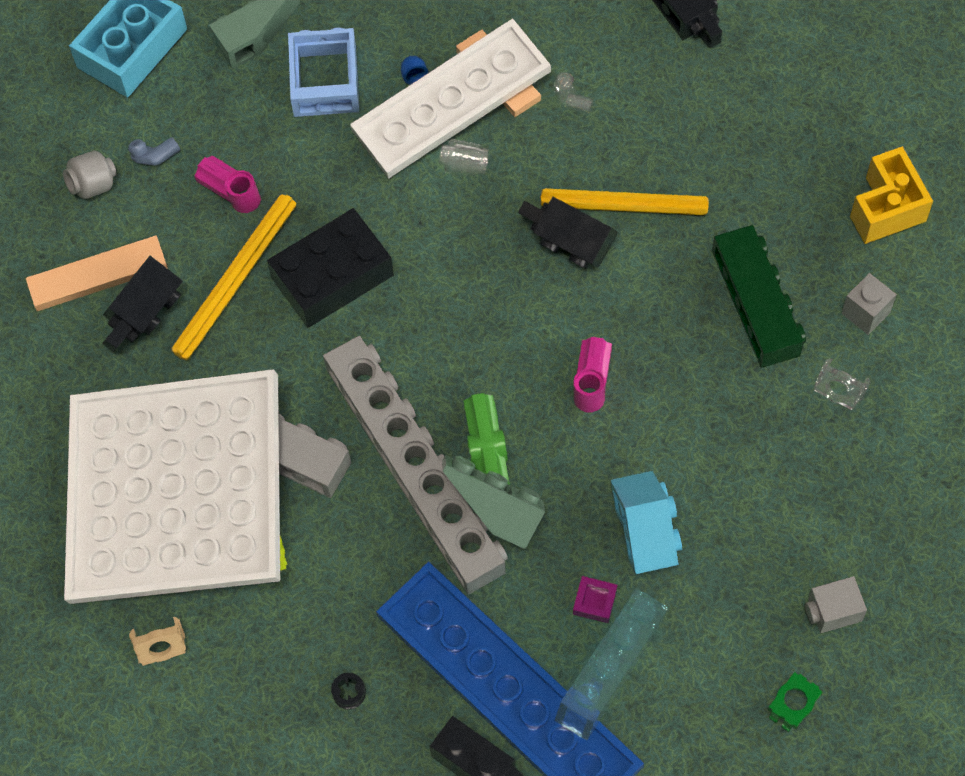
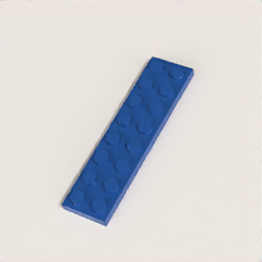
M430 562L425 564L376 611L377 617L543 776H635L644 767V763Z

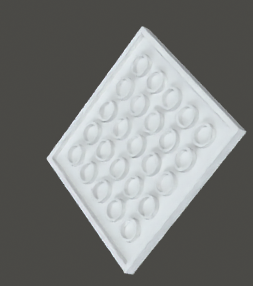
M274 369L70 395L64 594L66 602L75 604L280 581L278 374Z

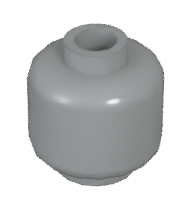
M96 150L68 160L67 167L63 171L64 181L70 193L73 195L77 194L82 199H88L111 190L113 177L116 176V169L112 160L105 158Z

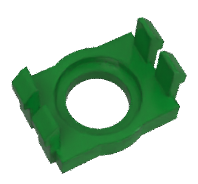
M794 672L787 683L781 686L776 698L768 707V710L771 711L769 719L774 723L782 719L784 722L781 728L789 733L792 727L797 729L803 719L812 712L814 704L823 692L819 689V686L813 682H808L807 678L802 674L798 675ZM791 690L801 691L806 697V706L801 710L790 709L785 704L784 697L786 693Z

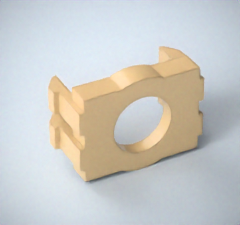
M173 617L175 626L154 630L136 637L134 629L131 630L129 637L133 643L138 661L142 663V666L165 661L171 657L186 653L184 641L186 637L180 619ZM165 641L170 644V647L162 652H152L149 650L150 646L156 642Z

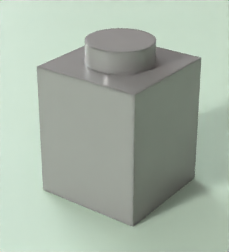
M869 273L846 296L842 315L869 335L891 313L897 294Z
M854 576L812 588L808 602L805 603L807 617L811 624L817 623L820 634L862 622L867 612Z

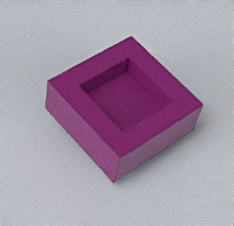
M582 576L573 607V615L609 623L618 585Z

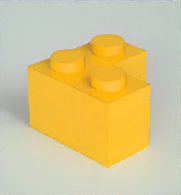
M903 146L872 157L866 180L872 190L855 196L850 218L864 244L926 222L933 204L930 194Z

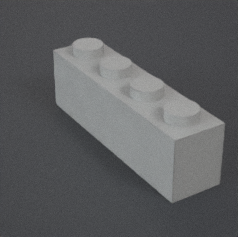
M278 413L279 474L331 498L351 464L347 447L334 438L326 440L317 436L314 430L304 424L298 423L295 426L285 421V418Z

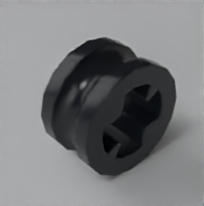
M343 673L335 678L332 683L331 693L335 703L340 708L352 710L363 703L366 697V689L363 680L358 675ZM349 683L355 684L354 688L357 695L352 699L350 695H348V700L343 699L340 687L343 684H346L347 687H349Z

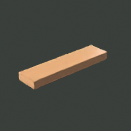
M157 235L27 277L26 281L36 311L129 282L150 255L168 269Z

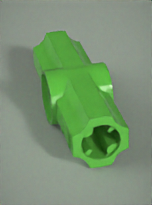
M485 393L471 395L468 399L463 400L469 431L467 441L471 462L475 464V469L488 474L489 471H493L502 475L508 480L507 484L510 485L506 466L508 458L503 430H499L498 415L493 395H486Z

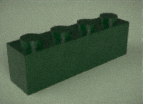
M754 225L714 236L713 256L760 367L764 368L800 357L803 344L806 343L805 331L801 323H796L793 318L792 301L787 293L783 294L780 288L779 271L775 264L770 265L767 258L768 248L764 237L757 235Z

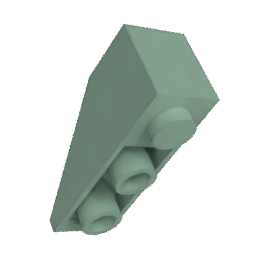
M300 0L250 1L244 7L229 15L221 16L211 23L209 28L213 43L230 68L234 69L259 56L300 4Z
M445 455L442 460L444 474L490 532L526 549L545 513L544 502L540 499L541 496L530 488L522 486L521 489H517L507 484L508 480L496 472L489 471L486 474L475 469V464L464 457L455 456V458H451Z

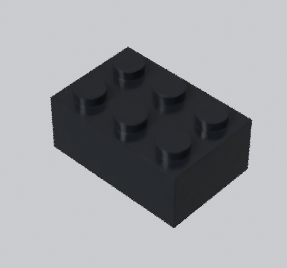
M354 208L267 260L271 279L307 328L394 276L391 256Z

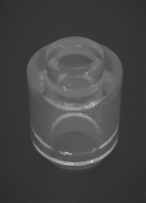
M450 139L448 145L442 144L439 164L445 165V172L473 177H477V174L485 175L490 149L482 147L480 143Z

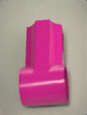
M214 156L204 157L198 164L197 172L194 175L195 180L229 201L236 211L249 213L258 208L261 197L254 178L249 172L244 170L237 171Z
M590 337L587 340H582L577 374L574 377V403L576 407L584 412H595L605 402V388L612 344L603 338ZM593 388L596 391L592 393L584 392L583 389Z

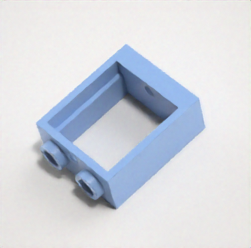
M333 28L331 30H302L288 33L290 99L294 117L359 112L354 29ZM347 54L349 84L301 87L300 57Z

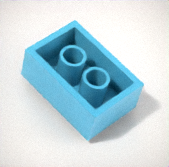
M109 0L69 45L76 67L128 98L186 32L187 26L182 7L170 0Z

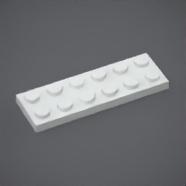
M512 18L351 123L350 127L389 179L550 73L551 65Z

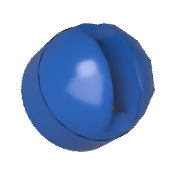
M408 56L401 63V74L407 84L411 85L428 74L425 62L418 56Z

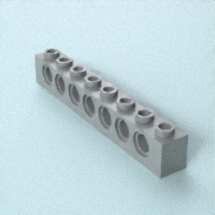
M359 335L324 354L323 358L327 372L466 593L469 595L506 574L505 560L508 557L504 548L498 540L491 541L486 533L489 529L478 515L473 513L467 501L444 474L442 468L444 455H436L431 447L434 445L430 433L425 426L419 428L413 419L416 417L412 405L407 398L401 400L396 393L398 385L389 371L384 373L380 368L379 363L381 359L372 344L366 346ZM360 375L371 376L369 380L364 382L355 380ZM378 402L389 404L384 409L373 408V405ZM396 429L406 431V434L401 437L390 435ZM413 457L424 459V462L417 466L407 463ZM432 485H438L443 488L437 494H429L425 491ZM448 514H458L461 516V519L456 523H447L443 520ZM470 542L480 546L473 553H467L461 549L466 543Z

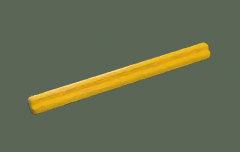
M281 194L173 345L172 352L178 358L188 360L296 208V202L292 197Z

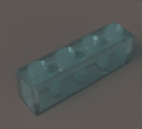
M636 588L562 699L554 721L587 741L658 632L669 607Z

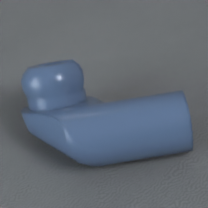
M172 137L157 147L146 146L145 142L140 139L132 141L128 147L131 153L130 157L134 162L152 166L160 165L181 151L179 145Z

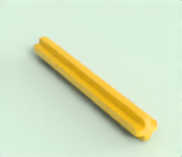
M547 188L542 189L541 206H543L544 202L549 204L553 196L576 209L706 215L709 207V200L706 196Z

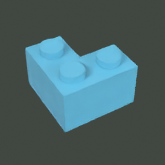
M653 471L610 480L615 511L623 526L628 559L635 574L679 565L677 551L682 550V543L678 529H673L672 518L677 517V510L673 496H668L665 483H659Z

